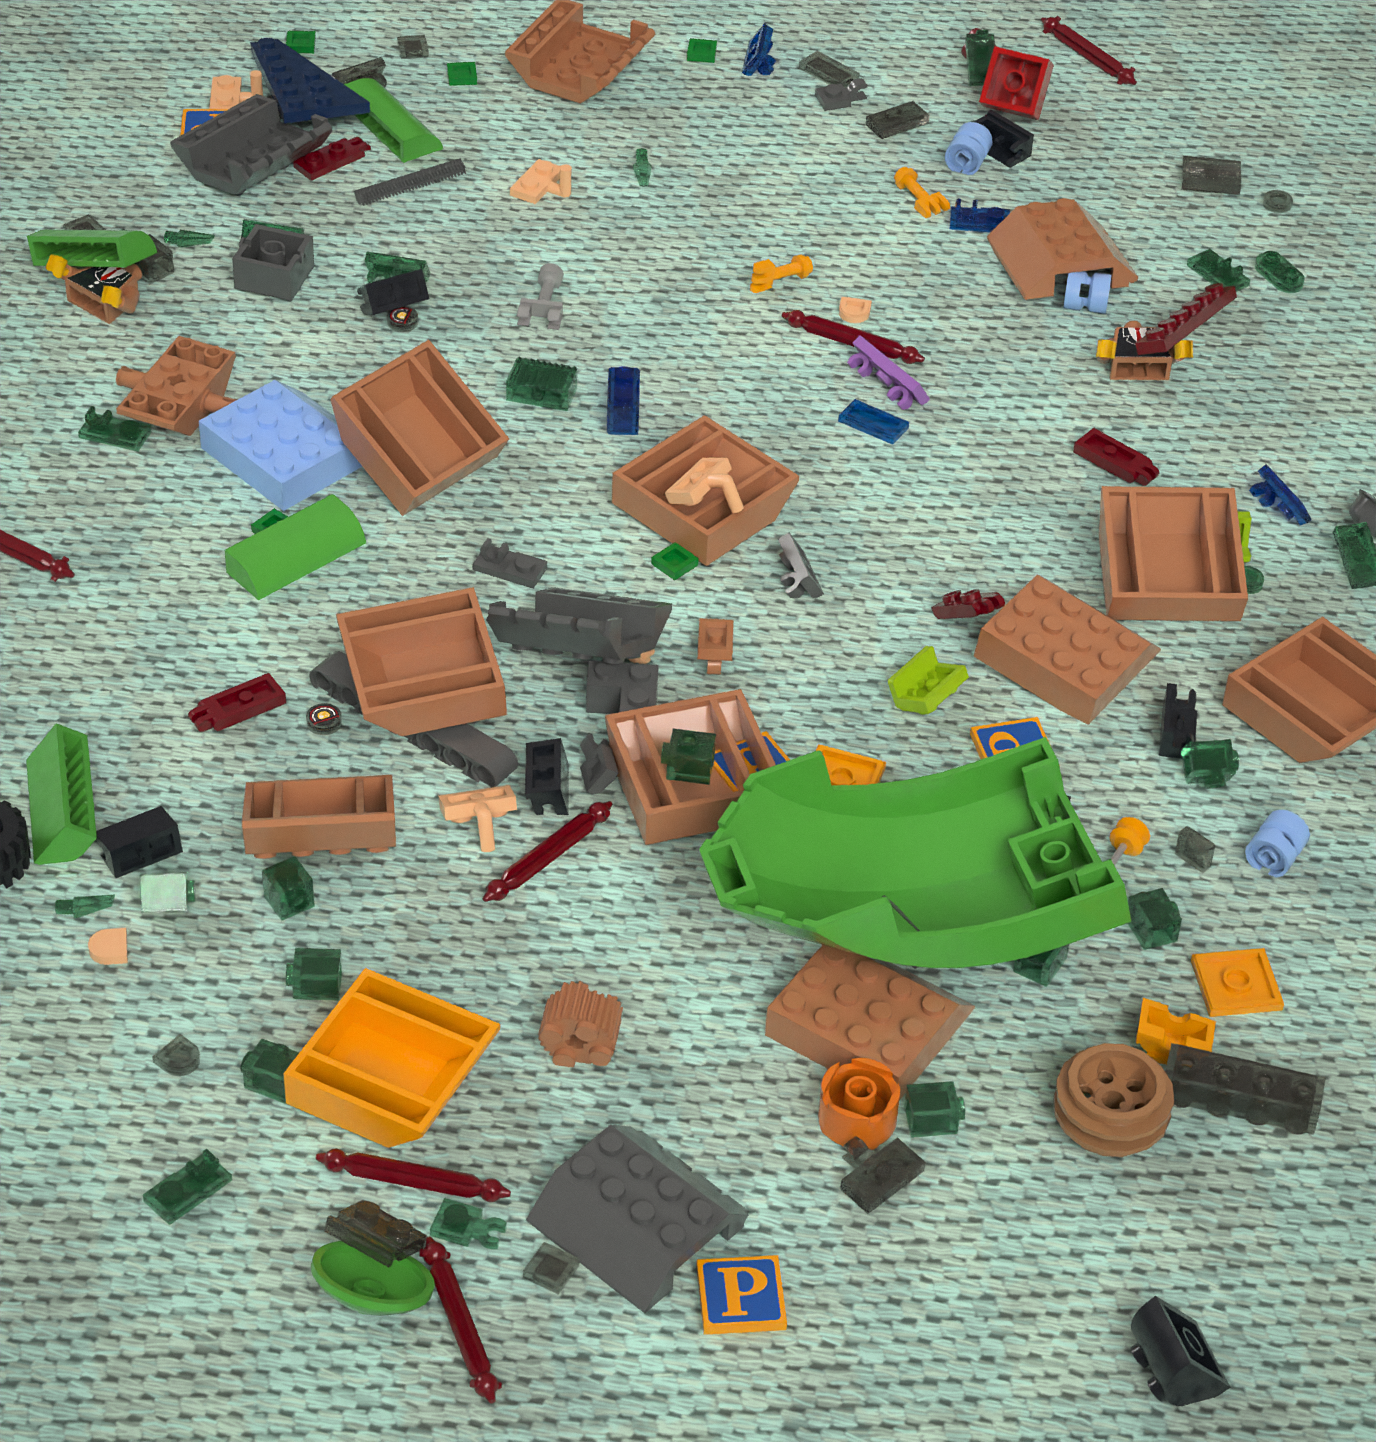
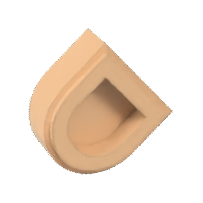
M841 297L839 316L849 323L864 322L869 318L872 301Z
M126 928L104 929L94 933L88 942L90 957L95 962L104 965L128 963Z

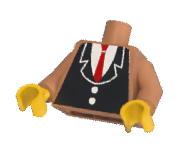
M54 254L49 256L45 268L51 271L56 278L65 280L67 301L108 324L112 323L123 312L131 314L135 311L140 298L137 281L142 278V272L136 264L124 268L87 267L76 269L67 265L68 261L61 256Z
M1129 321L1124 327H1117L1115 329L1114 338L1098 340L1096 357L1102 364H1107L1111 361L1110 380H1169L1172 364L1185 358H1193V341L1181 340L1167 352L1138 355L1135 343L1145 336L1146 331L1156 327H1142L1138 321Z

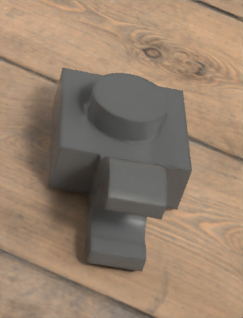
M862 78L853 80L846 88H844L842 83L829 84L826 87L816 88L815 96L824 111L851 107L852 101L867 99L863 91L858 92L860 89L867 88V84Z
M589 733L580 744L586 758L580 769L586 792L599 794L614 781L618 774V769L609 742L603 739L597 745L593 735Z

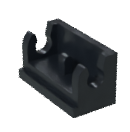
M993 110L988 111L985 116L975 121V123L985 126L992 136L993 144L987 154L990 157L1011 168L1031 156L1034 134Z
M422 269L367 283L357 289V293L359 295L362 294L365 304L360 306L364 315H375L430 299Z
M1167 683L1162 708L1159 756L1194 761L1198 710H1195L1197 694L1194 689H1191L1187 700H1179L1176 698L1178 694L1177 684Z
M561 738L526 743L525 796L526 799L531 800L536 815H543L544 808L542 806L545 804L553 805L557 815H569V763Z
M162 806L96 831V842L104 851L100 856L115 879L183 852L178 825Z

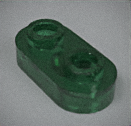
M1266 251L1257 256L1255 262L1256 271L1276 289L1285 293H1296L1302 290L1305 280L1304 275L1278 252Z

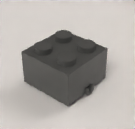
M255 224L247 238L242 237L240 239L239 249L232 258L234 288L292 301L314 268L313 236Z

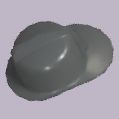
M1359 489V494L1349 509L1350 516L1357 524L1355 532L1359 534L1365 531L1376 538V498L1368 492Z

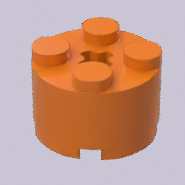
M852 1058L851 1063L839 1066L840 1062H838L826 1071L821 1083L818 1114L821 1131L841 1146L852 1149L873 1150L887 1141L896 1128L900 1100L899 1083L897 1085L894 1080L893 1072L876 1060Z

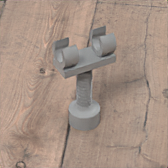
M548 263L540 268L538 283L541 286L539 298L538 300L521 298L517 311V317H519L517 325L529 326L531 316L545 317L549 320L547 329L559 330L563 317V303L550 301L553 289H558L561 286L564 276L563 270L558 265Z

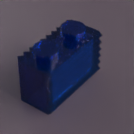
M621 366L608 369V434L638 435L640 370L638 368Z

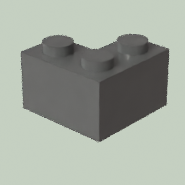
M589 661L586 684V713L613 714L657 705L659 665L635 663L609 664L600 661Z

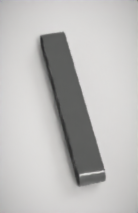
M335 651L310 671V682L314 688H322L328 692L326 695L342 704L346 702L354 707V711L363 715L347 656L343 652ZM467 723L404 736L408 738L407 742L421 750H429L436 754L434 757L449 766L455 765L463 770L461 773L476 782L482 781L491 786L490 788L499 785L518 768L517 757L510 748Z

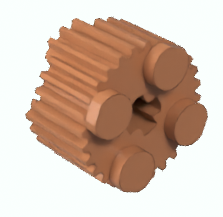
M571 981L570 984L564 982L560 991H555V995H550L545 1005L538 1039L541 1041L540 1045L545 1046L544 1050L550 1051L549 1055L553 1056L552 1061L555 1065L574 1067L576 1062L593 1063L597 1066L608 1065L615 1051L622 1020L623 1007H621V1002L617 1001V996L608 994L607 998H605L603 993L597 994L596 990L589 991V985L583 984L582 981L578 983Z

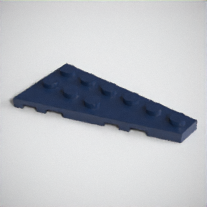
M261 38L258 42H250L253 58L259 71L262 73V77L273 100L277 102L278 111L284 123L312 120L311 116L314 114L332 118L370 113L369 101L279 39Z

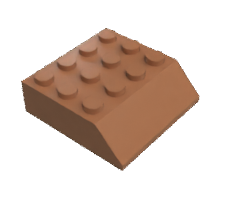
M430 340L423 342L367 375L330 399L341 441L402 516L497 458L509 441V437Z
M704 415L613 472L612 503L672 544L676 542L698 557L699 562L707 566L774 522L799 482V475ZM728 458L732 470L727 474L733 478L744 509L740 512L732 513L722 488H711L703 496L702 501L693 506L669 504L665 492L700 459Z
M1102 486L1099 544L1107 616L1114 620L1241 621L1248 601L1235 488Z
M1037 574L981 628L974 657L1060 711L1089 725L1161 651V648L1050 580Z
M474 587L336 614L364 720L400 736H407L507 715L505 685Z
M1322 616L1230 673L1222 705L1299 763L1332 758L1376 729V654Z
M741 689L605 715L610 748H612L618 769L617 777L645 845L718 830L717 822L732 801L737 802L744 791L743 784L750 775L736 744L737 742L746 740L759 771L776 765ZM721 750L738 791L733 792L705 758L706 754Z
M392 775L246 782L242 815L245 854H254L255 858L266 859L275 857L276 853L291 852L293 856L304 857L320 850H329L330 854L341 855L350 853L351 849L366 848L368 852L379 853L389 850V847H396Z
M822 945L767 1007L765 1036L827 1069L840 1062L839 1066L851 1063L852 1058L876 1060L893 1072V1078L897 1085L899 1083L901 1099L975 1009V1006L893 963Z

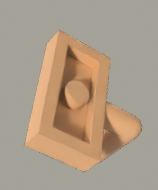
M254 70L250 72L251 92H241V77H232L230 75L213 77L209 109H230L256 94L263 96L261 71Z
M538 159L510 188V196L536 204L547 192L565 198L571 195L572 168L567 164L559 166L550 161Z
M728 458L700 459L665 492L669 504L693 506L701 502L703 496L711 488H722L732 513H737L744 509L733 478L727 474L732 470Z
M510 785L439 796L440 810L446 821L451 820L454 823H463L477 816L482 852H492L495 850L492 817H501L506 815L508 811L517 810L516 796Z

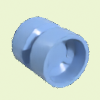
M975 122L963 124L956 132L945 152V162L948 168L959 173L963 170L962 173L967 175L976 173L993 144L989 130Z
M1086 271L1068 273L1063 308L1080 311L1083 307H1087L1089 312L1106 314L1112 274L1095 272L1092 276H1088ZM1081 284L1090 285L1088 298L1079 297Z
M1279 809L1273 811L1246 846L1245 854L1251 867L1260 870L1264 866L1271 869L1268 873L1275 878L1283 876L1309 841L1310 832L1307 824L1297 814L1288 810Z

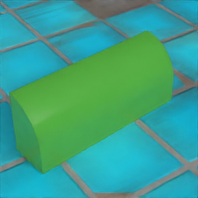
M362 78L344 84L370 102V113L356 114L355 116L403 163L443 149L441 141L377 80Z
M44 229L27 236L33 266H46L49 256L54 254L66 259L69 266L128 267L157 253L156 246L150 236L145 232L137 230Z
M331 494L225 549L226 573L257 600H260L366 544V538L355 514L345 503L334 494Z
M56 723L26 759L33 860L38 865L74 861L82 856L97 839L88 736Z

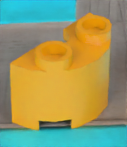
M1143 998L1136 1044H1140L1147 1052V1055L1159 1064L1179 1067L1180 1061L1192 1063L1198 1060L1201 1065L1212 1054L1216 1021L1193 1013L1177 1017L1169 1012L1168 1005Z

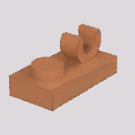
M699 618L697 659L708 660L707 674L721 675L722 660L732 661L734 620Z

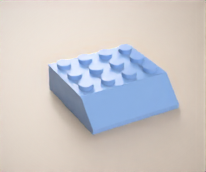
M273 380L199 420L201 449L283 511L362 467L341 441L335 416L303 392L277 380Z

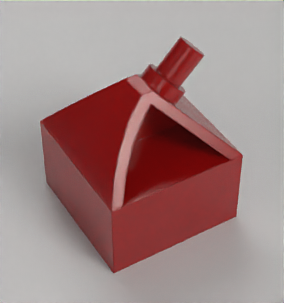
M994 46L979 103L986 108L1039 120L1054 67L1053 63L1046 58Z

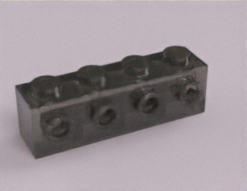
M1171 1043L1165 1072L1173 1084L1174 1107L1186 1108L1189 1106L1207 1110L1210 1114L1217 1117L1229 1115L1246 1119L1249 1123L1257 1126L1268 1124L1285 1128L1292 1134L1308 1133L1314 1135L1320 1114L1326 1077Z

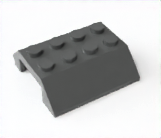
M256 94L170 141V145L197 181L236 195L245 192L246 188L266 180L269 175L287 168L290 163L322 146L332 133V127L326 117L317 114L311 116L313 129L310 131L280 122L276 100Z
M551 587L536 591L535 612L521 609L516 612L514 608H506L505 601H498L489 604L486 621L498 641L512 644V649L532 650L533 647L542 648L543 654L560 655L564 651L571 652L572 657L576 659H592L593 656L603 657L604 663L621 664L624 663V658H640L641 653L655 648L672 611V603Z
M610 1124L554 1171L526 1221L645 1314L673 1290L674 1272L720 1231H722L724 1239L730 1240L744 1227V1223L749 1216V1210L729 1195H722V1190L701 1174L691 1172L692 1168L670 1151L662 1150L663 1146L643 1131H636L631 1126Z

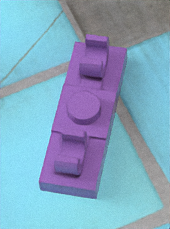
M859 336L853 342L859 353L852 355L848 359V365L853 369L863 364L858 369V373L862 377L869 376L873 371V367L878 371L875 375L887 387L891 384L895 385L888 391V398L894 401L903 396L897 403L902 410L910 408L913 399L920 405H924L930 400L920 383L862 336Z

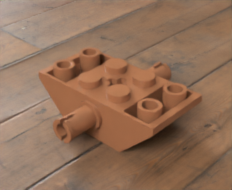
M178 336L146 373L128 368L127 366H121V369L117 372L116 384L133 390L116 408L117 414L191 436L199 427V420L208 416L210 412L214 413L238 400L224 396L236 358L235 352L191 338Z

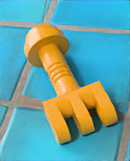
M902 167L895 173L896 186L900 190L907 188L918 199L915 200L914 209L923 217H931V212L935 215L940 214L941 209L943 211L950 210V203L940 192L929 195L916 181L918 174L914 169Z
M800 254L794 256L791 263L775 267L769 259L754 263V273L751 278L753 283L750 285V291L759 293L772 288L773 280L795 274L801 279L807 278L813 271L811 259Z

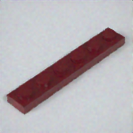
M1222 283L1206 286L1203 293L1194 295L1192 301L1182 304L1180 310L1170 313L1168 319L1158 322V326L1155 329L1145 332V336L1135 343L1138 355L1167 352L1236 299L1235 286L1223 287Z

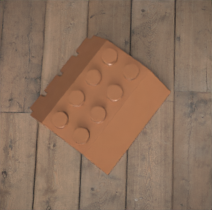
M555 0L505 51V56L530 88L581 104L609 85L618 73L628 65L631 59L656 34L652 28H648L647 23L634 19L630 25V38L583 24V4L571 0Z
M1062 198L1055 202H1031L1028 205L1017 206L987 235L995 255L1025 300L1054 296L1055 275L1111 268V289L1129 287V282L1134 283L1138 280V275L1119 251L1111 237L1108 236L1103 226L1074 199Z

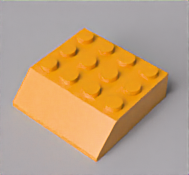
M365 968L283 1073L286 1104L387 1148L420 1139L500 1030V1024Z

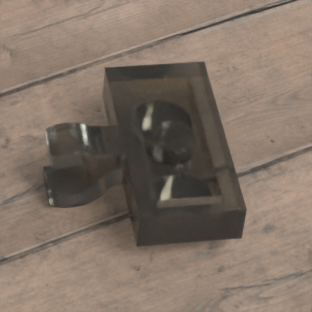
M855 1136L844 1144V1148L849 1152L842 1156V1159L855 1170L841 1179L840 1189L869 1214L923 1173L926 1162L898 1137L875 1154L867 1147L863 1140Z

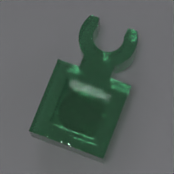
M444 1198L430 1227V1236L466 1247L469 1246L472 1238L479 1240L480 1244L485 1248L496 1250L499 1247V1238L490 1236L488 1233L490 1231L505 1233L507 1222L496 1217L484 1220L482 1219L483 1210L481 1208Z

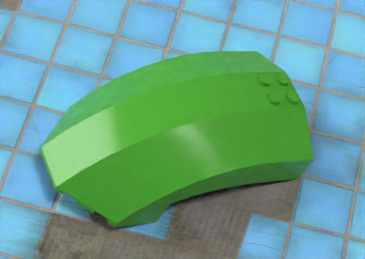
M1046 737L944 772L903 781L869 785H831L825 758L821 751H814L750 774L743 784L744 791L737 802L732 801L717 822L719 828L711 840L706 838L699 848L720 905L752 923L792 937L894 964L926 968H964L993 965L1050 951L1131 922L1125 884L1112 860L1109 859L1102 862L1064 791L1059 761ZM889 899L920 931H917L891 906Z

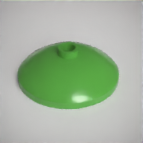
M358 1240L331 1242L317 1249L311 1262L312 1275L321 1289L340 1304L362 1314L387 1316L408 1313L425 1305L431 1299L434 1290L433 1276L422 1263L402 1251L382 1244Z

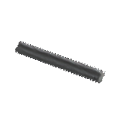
M461 158L355 190V198L360 206L361 203L365 206L364 202L368 205V202L371 204V200L374 203V199L378 202V199L381 201V197L384 200V196L388 198L392 194L394 197V193L398 195V193L401 194V191L404 193V190L408 192L407 189L411 191V188L414 190V187L418 189L417 186L421 188V186L424 187V184L427 186V183L431 185L430 182L434 184V182L437 183V180L440 182V179L444 181L443 178L447 180V177L450 179V176L453 178V175L457 177V175L460 176V173L461 175H463V172L466 174V167Z

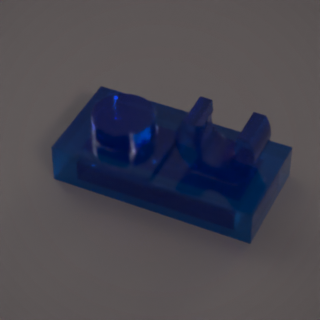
M765 23L749 41L742 73L746 76H752L756 70L763 76L770 75L774 71L772 66L776 60L768 55L773 45L771 41L773 28Z
M958 198L955 206H951L950 229L991 233L1010 214V209H1001L999 207L978 208L977 200L972 201L971 208L961 207V199Z
M1267 464L1258 470L1263 482L1254 484L1249 491L1253 497L1265 494L1264 497L1258 500L1262 507H1271L1277 497L1280 503L1276 507L1288 521L1294 518L1299 525H1303L1312 520L1300 499Z

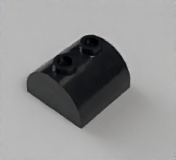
M1157 1296L1146 1302L1136 1312L1131 1322V1330L1137 1343L1131 1347V1352L1143 1368L1150 1366L1154 1377L1149 1379L1147 1383L1151 1392L1159 1401L1167 1400L1170 1404L1185 1406L1215 1398L1231 1388L1196 1320Z

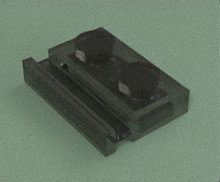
M1183 156L1181 190L1240 195L1241 161Z
M361 1200L339 1211L336 1218L332 1215L328 1216L324 1229L326 1233L388 1268L392 1266L393 1260L400 1262L419 1252L420 1249H424L427 1237L426 1234L413 1228L408 1221L397 1219L381 1210L377 1204Z

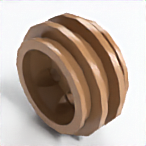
M1104 1043L1079 1051L1066 1061L1057 1077L1056 1091L1053 1098L1055 1117L1064 1133L1085 1150L1111 1157H1124L1148 1150L1164 1137L1174 1106L1173 1084L1162 1066L1142 1050L1125 1044ZM1084 1093H1089L1091 1097L1087 1098Z

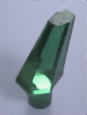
M640 148L636 150V163L633 164V170L639 186L647 187L649 186L652 165L648 162L647 149Z
M180 229L179 232L166 231L164 242L177 244L178 247L182 248L209 244L215 235Z
M115 894L75 896L74 899L56 900L55 912L56 915L73 914L74 918H81L111 907Z

